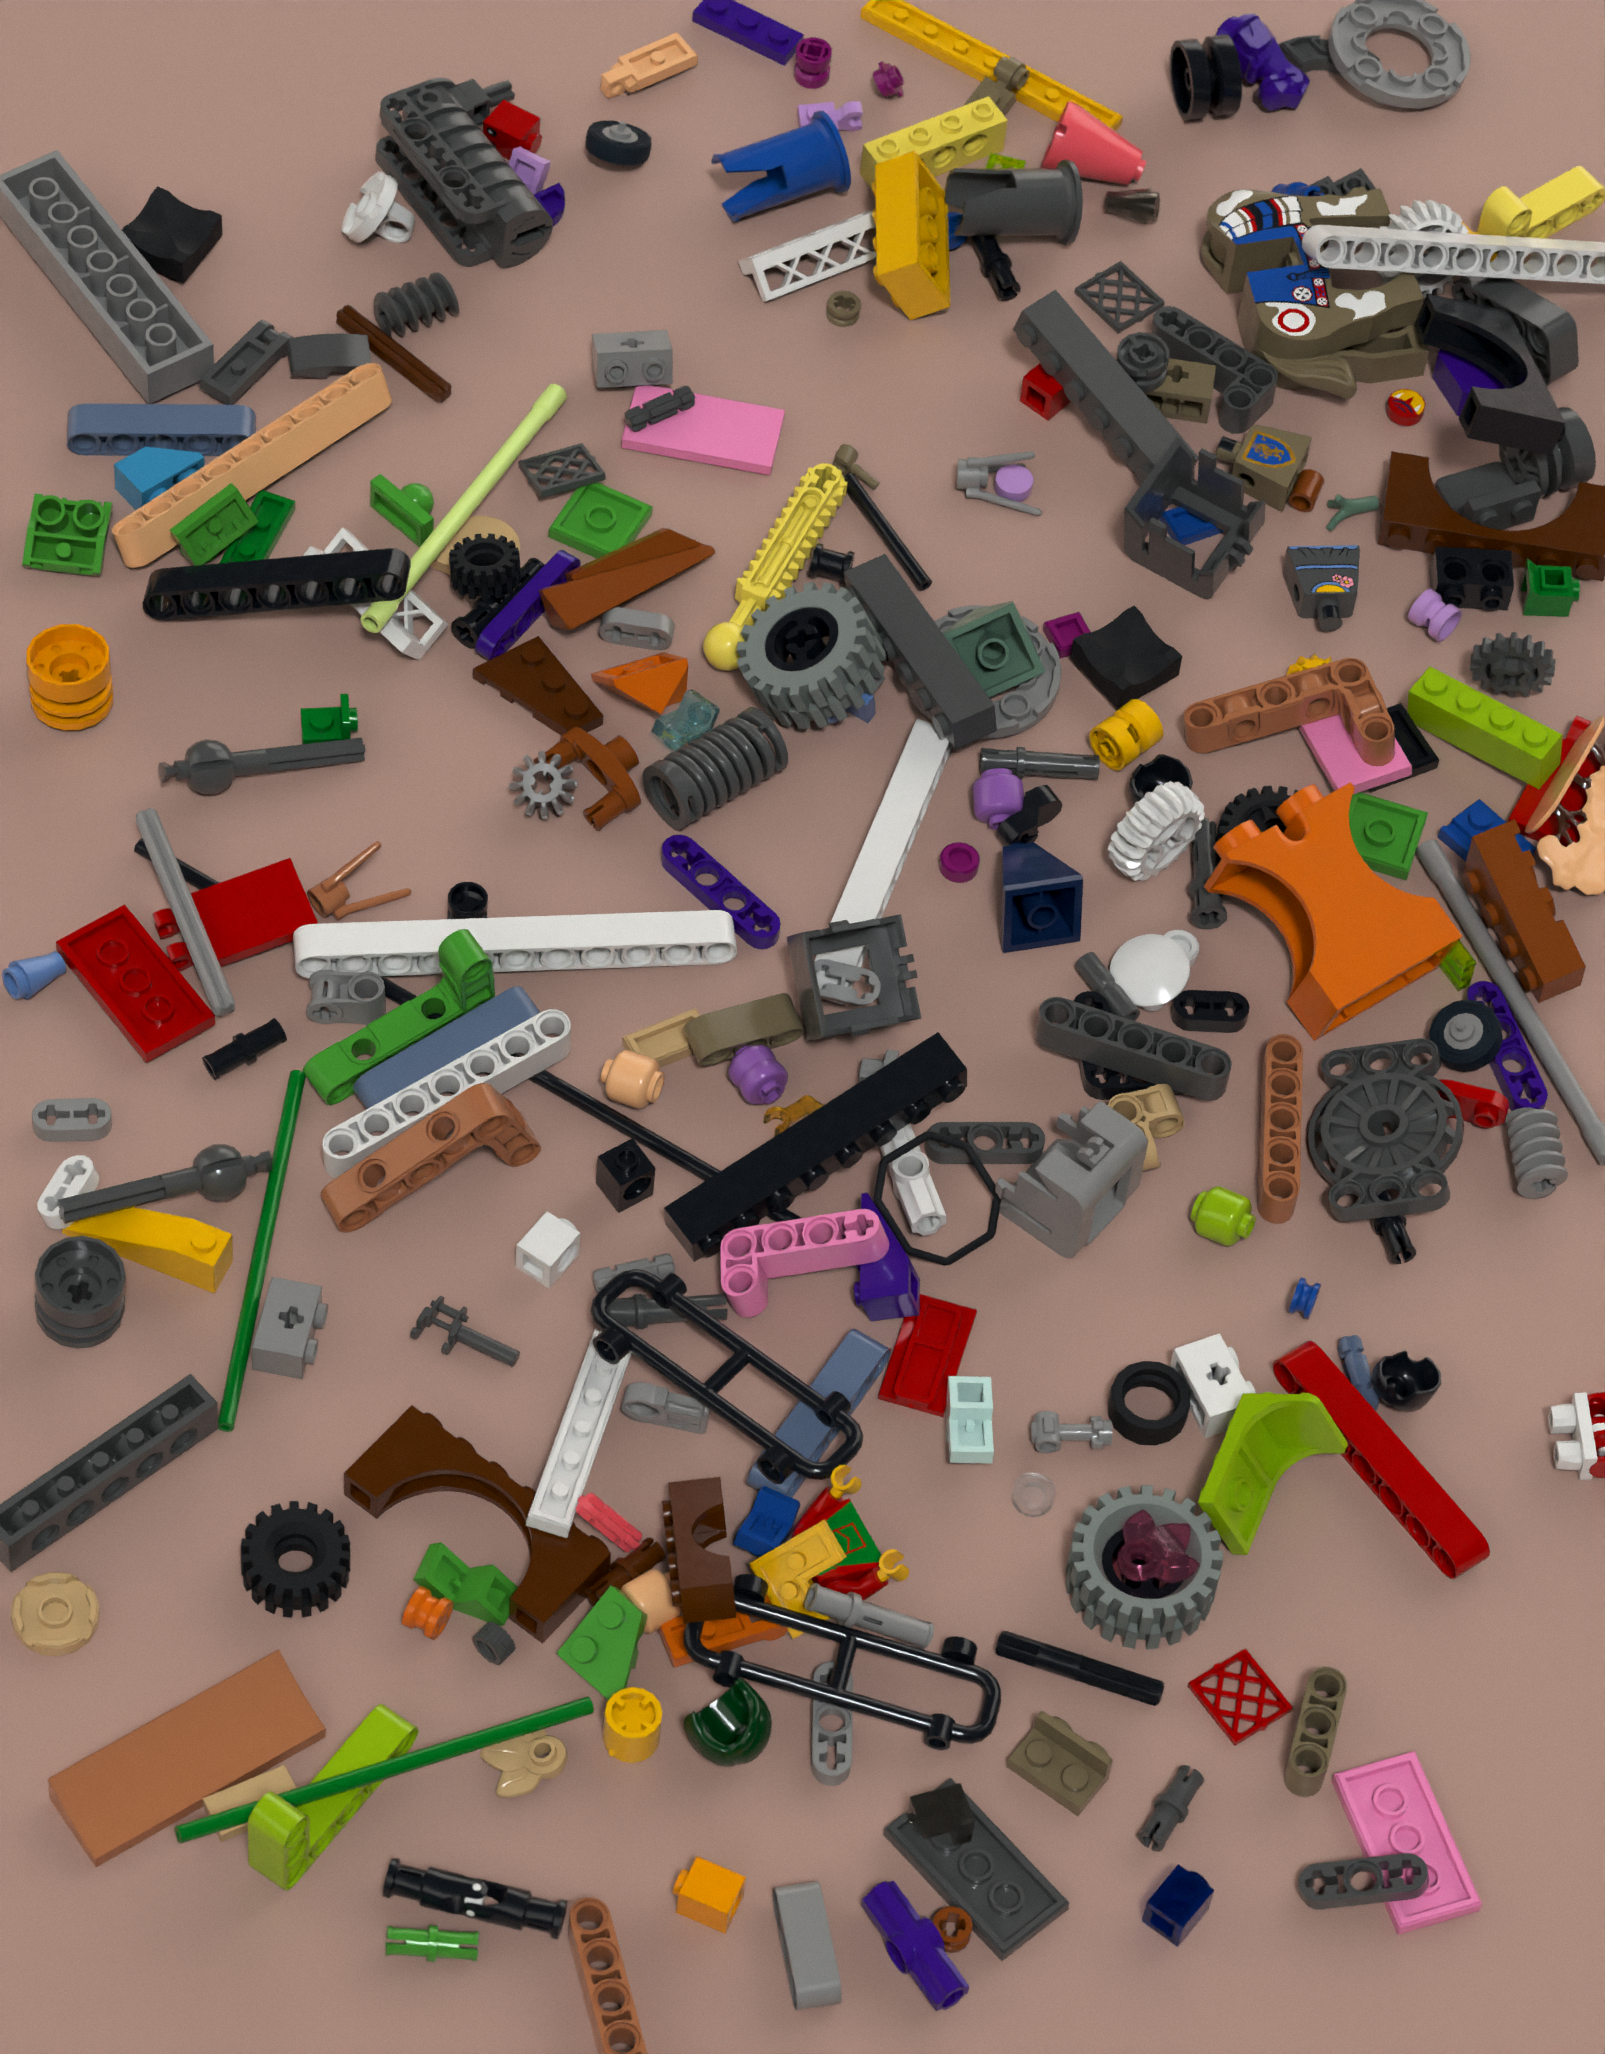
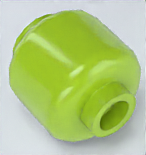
M1215 1186L1208 1192L1202 1191L1197 1197L1191 1212V1220L1195 1222V1228L1199 1235L1229 1247L1236 1244L1241 1237L1247 1239L1255 1226L1256 1216L1251 1215L1252 1205L1250 1199L1221 1186Z

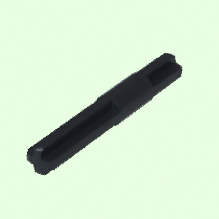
M1002 1631L996 1644L995 1652L999 1656L1153 1706L1159 1704L1164 1691V1683L1160 1680L1009 1631Z

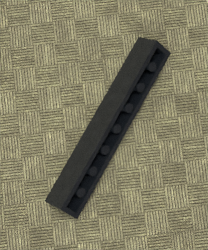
M937 1032L664 1207L667 1227L694 1262L703 1256L711 1257L720 1251L722 1239L731 1230L758 1225L760 1220L771 1212L778 1213L785 1210L793 1203L795 1197L807 1189L812 1191L819 1188L828 1180L830 1174L841 1167L849 1168L855 1165L862 1158L863 1153L875 1145L883 1146L889 1143L896 1136L897 1131L906 1125L920 1123L930 1114L931 1109L942 1102L949 1103L957 1099L964 1092L965 1087H967L966 1066L940 1033Z

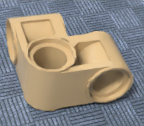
M1157 1084L1147 1089L1113 1096L1109 1100L1108 1106L1137 1125L1148 1140L1142 1171L1159 1168L1161 1163L1158 1161L1157 1149L1153 1138L1172 1136L1183 1129L1185 1125L1184 1117L1172 1087L1168 1084Z

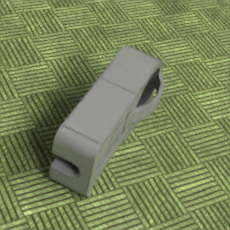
M644 1382L631 1383L626 1387L621 1409L630 1419L698 1434L706 1432L710 1409L694 1397L668 1392L669 1388Z

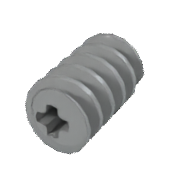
M1526 1107L1513 1110L1506 1115L1505 1122L1508 1127L1509 1146L1513 1154L1514 1174L1518 1182L1517 1190L1525 1198H1544L1552 1194L1556 1187L1564 1183L1568 1177V1172L1564 1168L1565 1157L1561 1154L1563 1145L1558 1140L1561 1135L1559 1128L1556 1126L1558 1117L1556 1113L1544 1109Z

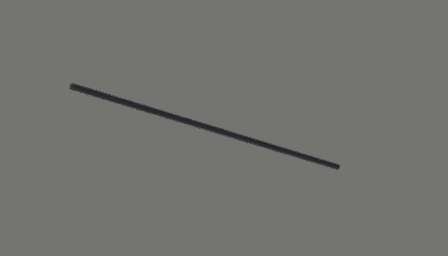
M141 838L136 843L134 852L152 862L143 838ZM176 858L185 881L199 890L220 883ZM380 976L384 981L385 997L397 1004L402 1005L417 997L387 978ZM433 1013L426 1018L438 1019L443 1015ZM517 1053L511 1054L514 1057H521ZM545 1069L528 1078L704 1181L720 1172L719 1169ZM788 1209L778 1213L773 1211L767 1215V1217L775 1222L802 1218Z

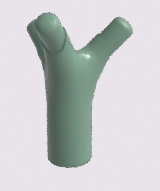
M1339 494L1336 495L1335 500L1328 501V507L1340 510L1330 520L1326 529L1333 531L1339 522L1354 514L1377 511L1379 509L1377 496L1347 499Z

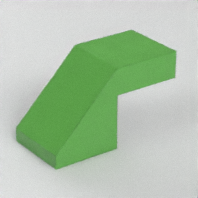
M442 1542L429 1545L413 1579L418 1585L430 1589L432 1596L438 1599L446 1597L454 1602L453 1610L486 1622H494L499 1626L505 1625L509 1616L510 1597L518 1589L493 1564L469 1568Z

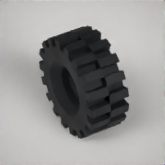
M289 1501V1509L282 1510L280 1503L271 1506L270 1516H267L262 1511L256 1515V1526L251 1523L247 1526L245 1538H242L241 1576H243V1585L246 1591H252V1600L257 1605L265 1600L266 1611L274 1614L277 1607L283 1609V1617L292 1618L293 1610H301L302 1618L311 1616V1608L317 1606L320 1613L328 1609V1598L336 1602L341 1597V1587H347L350 1572L349 1536L345 1535V1527L340 1520L333 1524V1513L325 1509L320 1515L317 1513V1504L308 1502L306 1509H299V1501ZM290 1551L305 1552L313 1559L312 1566L301 1572L286 1571L280 1567L278 1561L280 1556Z

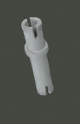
M814 1583L806 1595V1610L838 1619L839 1624L850 1628L856 1625L918 1646L921 1649H926L932 1640L934 1633V1624L932 1622L923 1621L864 1601L861 1595L849 1592L846 1595Z

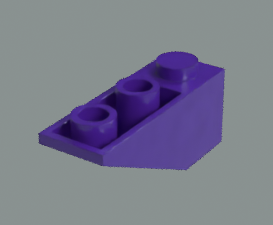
M861 1193V1209H869L878 1215L890 1245L886 1255L879 1261L856 1265L860 1271V1281L854 1283L856 1303L859 1307L863 1306L871 1322L920 1315V1278L869 1194Z

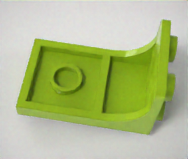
M1243 1393L1234 1416L1229 1421L1228 1430L1220 1450L1215 1455L1214 1464L1206 1484L1200 1491L1198 1504L1210 1517L1212 1525L1218 1530L1220 1537L1233 1555H1248L1274 1488L1282 1474L1299 1460L1311 1455L1325 1453L1343 1454L1346 1451L1348 1442L1321 1400L1310 1393Z

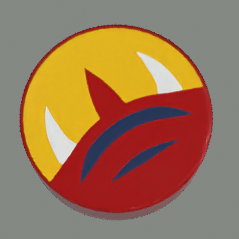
M1399 389L1389 396L1386 413L1394 423L1402 426H1412L1421 421L1425 410V400L1414 390Z

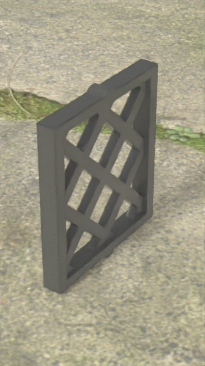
M1122 261L1101 273H1096L1094 277L1077 286L1074 291L1082 301L1118 334L1135 323L1142 322L1145 317L1164 307L1165 303ZM1119 272V280L1105 279L1113 273ZM1124 275H1125L1131 282H1129V281H1123ZM1095 284H1100L1099 292L1086 290ZM1104 285L1118 286L1117 294L1105 293ZM1123 287L1136 288V296L1122 295ZM1141 291H1142L1147 297H1140ZM1091 297H1097L1098 304ZM1103 298L1117 300L1116 308L1103 306ZM1121 301L1135 302L1134 310L1121 308ZM1140 303L1153 304L1143 311L1139 310ZM1108 313H1115V320ZM1120 314L1133 316L1125 322H1120Z
M583 443L518 461L519 468L528 479V483L534 487L541 498L606 480L605 472ZM582 454L586 460L576 459V456ZM553 461L564 462L561 467L551 466ZM570 464L581 465L578 470L568 468ZM587 467H592L595 473L587 472L585 470L587 469ZM528 468L539 470L536 474H532ZM545 471L556 472L553 477L543 475ZM563 474L574 475L571 480L560 478ZM538 481H544L549 483L546 485V487H542Z

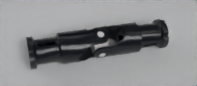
M393 1858L390 1862L383 1889V1897L386 1898L396 1895L419 1901L422 1907L446 1913L460 1914L472 1919L520 1931L527 1927L547 1932L554 1939L560 1938L568 1906V1900L561 1899L559 1902L534 1897L531 1891L508 1885L469 1878L462 1874L434 1867L423 1870L402 1865L400 1859ZM486 1896L493 1898L498 1904L485 1906Z

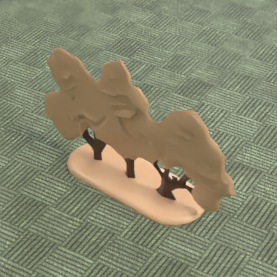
M1602 715L1596 718L1575 742L1525 828V832L1531 834L1538 830L1552 813L1556 814L1559 824L1558 834L1547 835L1539 840L1537 845L1539 857L1551 867L1554 885L1561 886L1565 890L1575 886L1586 895H1599L1605 891V744L1597 745L1595 743L1605 724V718ZM1591 750L1601 764V768L1599 771L1591 774L1590 777L1583 778L1577 772ZM1572 781L1584 788L1588 796L1585 806L1577 811H1568L1560 803ZM1574 815H1581L1585 820L1579 823L1574 818ZM1568 819L1579 831L1580 840L1577 843L1572 841L1566 830L1571 826L1566 822ZM1561 836L1566 838L1567 847L1561 845Z

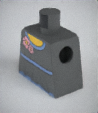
M1359 545L1287 546L1282 574L1299 617L1318 618L1319 627L1323 631L1330 632L1342 626V618H1348L1353 615L1358 592Z

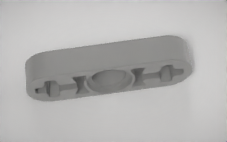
M826 1662L820 1665L814 1673L813 1681L828 1685V1678L832 1676L835 1662ZM850 1672L846 1691L853 1693V1676ZM812 1699L811 1771L818 1782L828 1786H836L846 1781L851 1771L853 1711ZM826 1715H836L843 1720L845 1725L837 1732H828L821 1727L820 1720ZM828 1746H836L835 1760L837 1766L834 1770L828 1769L826 1763Z

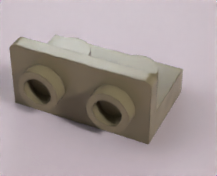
M1041 1711L1035 1719L1034 1728L1008 1758L1006 1767L1070 1812L1079 1816L1109 1779L1113 1760L1102 1746L1093 1741H1086L1073 1732L1066 1721L1056 1716L1051 1717L1046 1712Z

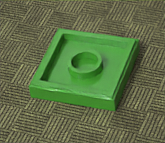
M598 482L581 486L575 490L550 526L548 537L592 557L599 558L635 541L652 516L653 506Z
M1361 792L1353 794L1349 807L1350 831L1360 856L1373 871L1407 881L1428 812Z

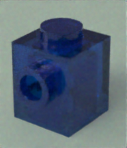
M1178 1864L1147 1901L1142 1922L1176 1947H1179L1209 1910L1214 1889L1209 1886V1883L1202 1875L1195 1871H1187Z

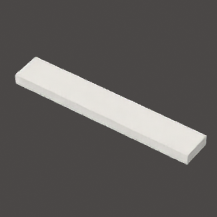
M597 1329L594 1330L526 1521V1526L564 1538L568 1537L576 1514L575 1508L579 1503L577 1499L584 1492L632 1352L629 1351L617 1364L605 1361L593 1346V1339L601 1332Z

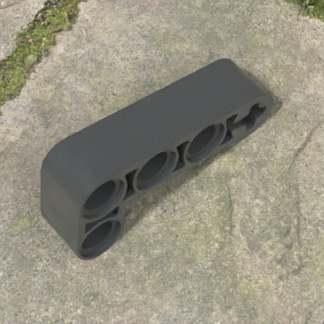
M1464 276L1454 282L1452 294L1455 300L1509 311L1546 385L1578 367L1577 327L1573 317L1566 310L1509 278Z
M1165 306L1156 310L1153 315L1150 333L1166 342L1169 348L1170 359L1216 365L1213 389L1223 394L1219 413L1220 426L1232 434H1241L1249 430L1273 404L1278 381L1276 369L1176 307Z

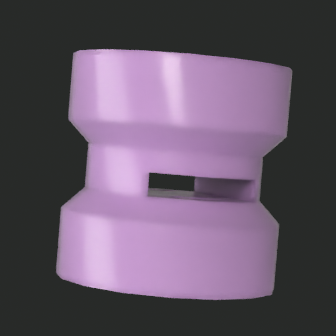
M1433 589L1424 591L1416 599L1408 614V619L1416 626L1428 628L1429 635L1438 642L1445 640L1454 631L1462 617L1460 609L1453 604L1445 605L1441 595Z

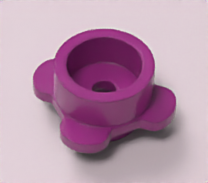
M879 62L880 69L873 72V78L881 94L885 98L898 94L899 97L903 96L904 92L901 86L904 85V79L900 70L895 65L891 66L890 63Z

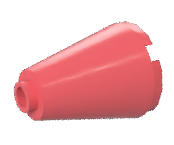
M1069 101L1054 130L1053 138L1047 147L1041 168L1055 169L1063 159H1069L1075 163L1080 177L1129 185L1132 179L1139 181L1147 161L1141 159L1143 151L1077 103Z

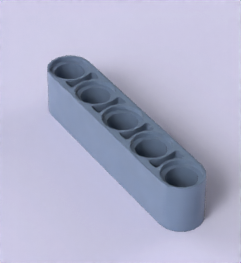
M77 404L70 408L67 417V446L70 451L78 455L129 456L147 446L200 452L203 456H220L256 433L255 411L245 405Z
M521 986L507 989L367 1071L355 1082L353 1091L366 1109L541 1012Z
M853 1328L846 1335L810 1387L825 1398L833 1391L843 1394L851 1404V1410L847 1413L851 1416L885 1368L891 1354V1348ZM799 1401L775 1436L808 1460L818 1463L840 1432V1429L836 1426L828 1427L818 1419L813 1409ZM756 1461L748 1476L747 1485L758 1491L762 1486H766L793 1498L806 1480V1477L794 1471L782 1484H775L761 1473Z

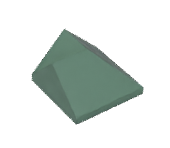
M1013 601L977 608L943 632L946 639L989 698L1045 673L1028 629Z

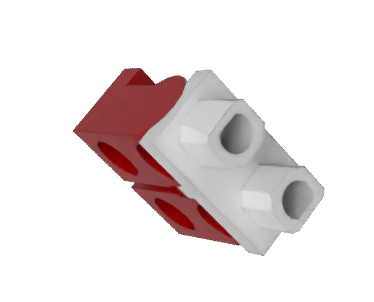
M1587 1392L1574 1393L1571 1404L1550 1406L1548 1424L1551 1434L1571 1433L1573 1440L1555 1442L1554 1461L1556 1469L1577 1470L1579 1480H1592L1593 1476L1605 1478V1392L1587 1395Z

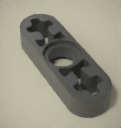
M939 1122L928 1129V1131L959 1140L967 1138L966 1142L972 1146L982 1164H1031L1041 1157L1045 1144L1043 1130L1030 1122ZM987 1136L995 1141L996 1146L990 1150H982L973 1141L977 1137ZM1004 1138H1008V1148H1003ZM1023 1138L1028 1139L1031 1147H1023V1143L1020 1140ZM930 1139L925 1141V1153L935 1163L972 1164L963 1149L950 1145L947 1148H943L940 1142Z
M1411 1853L1312 1864L1301 1872L1298 1880L1302 1900L1306 1905L1314 1909L1415 1899L1426 1891L1429 1884L1426 1863L1422 1858ZM1412 1868L1413 1874L1417 1875L1413 1878V1884H1404L1403 1878H1400L1403 1876V1869ZM1388 1869L1390 1888H1384L1382 1870ZM1362 1871L1372 1873L1377 1879L1375 1886L1368 1891L1354 1889L1351 1885V1880L1355 1874ZM1337 1875H1343L1346 1893L1339 1892ZM1323 1878L1324 1884L1328 1885L1324 1887V1894L1316 1895L1314 1888H1310L1314 1886V1879Z

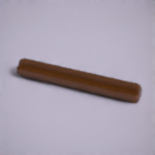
M345 305L342 309L338 310L336 314L337 324L350 334L368 335L370 350L436 402L442 403L446 398L450 397L452 386L449 382L352 306Z

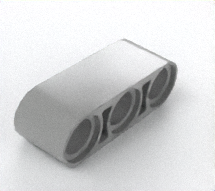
M814 1881L773 1887L774 1913L794 2008L800 2010L841 2004V1982L819 1882Z

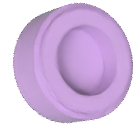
M1010 464L1003 466L997 471L994 489L998 496L1017 502L1023 501L1030 496L1033 487V476L1027 468L1021 465Z

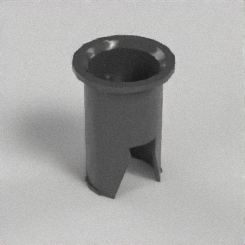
M1063 159L1055 169L954 168L950 170L947 176L944 203L963 209L962 221L959 229L955 232V236H1055L1062 245H1070L1078 235L1082 219V184L1075 163L1069 159Z

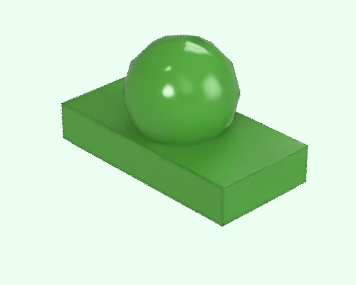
M381 474L370 481V506L417 546L421 547L433 532L434 518L430 515L434 506V499L429 488L419 483H411L399 490Z

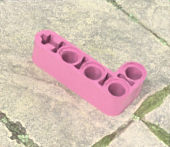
M857 1209L737 1228L727 1233L721 1241L722 1289L737 1315L753 1317L760 1314L767 1306L768 1279L873 1263L886 1255L890 1243L878 1215L869 1209Z

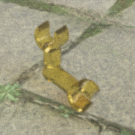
M804 1095L786 1108L781 1106L769 1108L764 1115V1124L773 1119L783 1121L782 1124L775 1128V1137L789 1128L791 1123L807 1114H811L824 1104L818 1102L811 1095Z

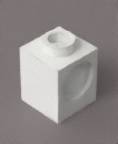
M546 1211L517 1244L515 1267L550 1289L579 1256L581 1233L577 1231L570 1221L564 1218H557Z

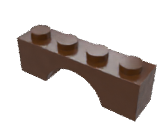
M714 1477L669 1482L671 1500L662 1501L673 1607L682 1606L684 1623L736 1618L730 1556L715 1554L705 1550L710 1544L727 1537L721 1478Z

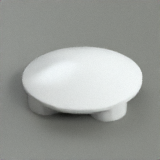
M1158 934L1137 936L1124 943L1114 954L1109 971L1114 977L1115 983L1121 986L1136 1006L1152 1012L1161 1009L1165 1003L1176 998L1185 988L1191 975L1189 959L1184 949L1173 939Z

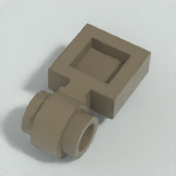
M1002 57L996 64L993 75L997 77V82L985 77L965 102V105L989 96L1005 116L1016 102V96L1011 92L1012 89L1020 90L1029 78L1030 72L1026 69V65L1014 57Z

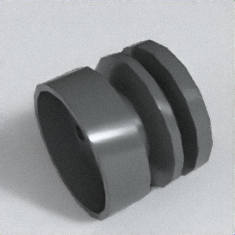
M1569 407L1558 408L1565 421L1566 428L1563 439L1557 442L1552 455L1499 445L1501 463L1505 465L1515 484L1518 485L1535 480L1541 489L1539 499L1544 496L1553 495L1559 489L1567 490L1578 486L1579 482L1586 483L1594 476L1596 454L1592 438L1580 416Z
M86 1236L68 1237L49 1246L39 1258L35 1272V1311L37 1323L46 1336L60 1345L79 1349L97 1346L110 1339L120 1327L125 1311L124 1293L126 1276L123 1261L114 1248L96 1238Z

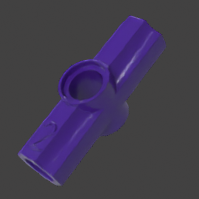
M895 1881L880 1883L862 1898L861 1906L884 1937L887 1952L897 1969L903 1974L909 1973L936 2011L941 2009L947 2010L957 2004L968 1993L969 1985L945 1953L943 1939L932 1921L927 1917L920 1918Z

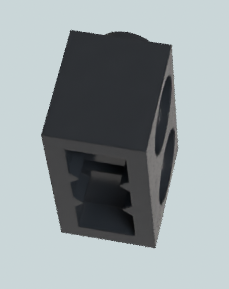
M1435 547L1429 570L1430 589L1441 595L1445 605L1453 604L1457 608L1485 609L1488 611L1508 610L1514 589L1511 550Z

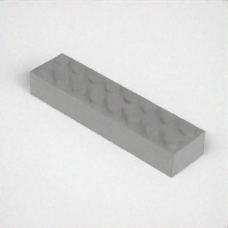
M53 151L0 175V217L145 401L151 404L199 382L200 378L214 365L213 343L59 151Z

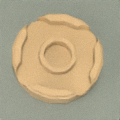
M49 1572L33 1577L26 1582V1587L19 1594L17 1592L12 1602L11 1622L16 1637L27 1649L41 1655L62 1656L76 1652L90 1642L98 1628L99 1604L94 1590L88 1584L86 1586L83 1582L78 1581V1577L70 1573Z

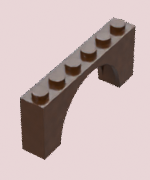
M1392 451L1385 479L1377 545L1434 554L1435 547L1511 550L1513 567L1525 568L1526 561L1529 559L1538 566L1571 567L1573 577L1604 581L1605 486L1579 482L1571 505L1553 521L1527 530H1498L1466 519L1454 511L1441 498L1431 479L1429 457Z
M413 1405L344 1472V1495L376 1519L403 1500L425 1493L441 1491L474 1495L503 1510L522 1532L530 1554V1564L527 1573L518 1589L510 1597L509 1619L542 1644L587 1598L585 1589L590 1585L592 1586L610 1571L611 1552L606 1544L594 1535L588 1536L575 1526L574 1522L567 1538L526 1526L527 1517L536 1491L528 1486L522 1487L509 1477L507 1471L500 1464L494 1461L488 1462L476 1453L470 1442L462 1437L456 1438L443 1428L441 1422L434 1415L427 1412L422 1413Z

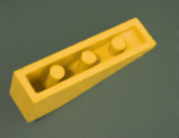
M136 1207L75 1221L70 1226L62 1229V1234L70 1237L86 1236L100 1239L114 1248L117 1254L123 1258L214 1294L233 1262L231 1233L195 1219Z

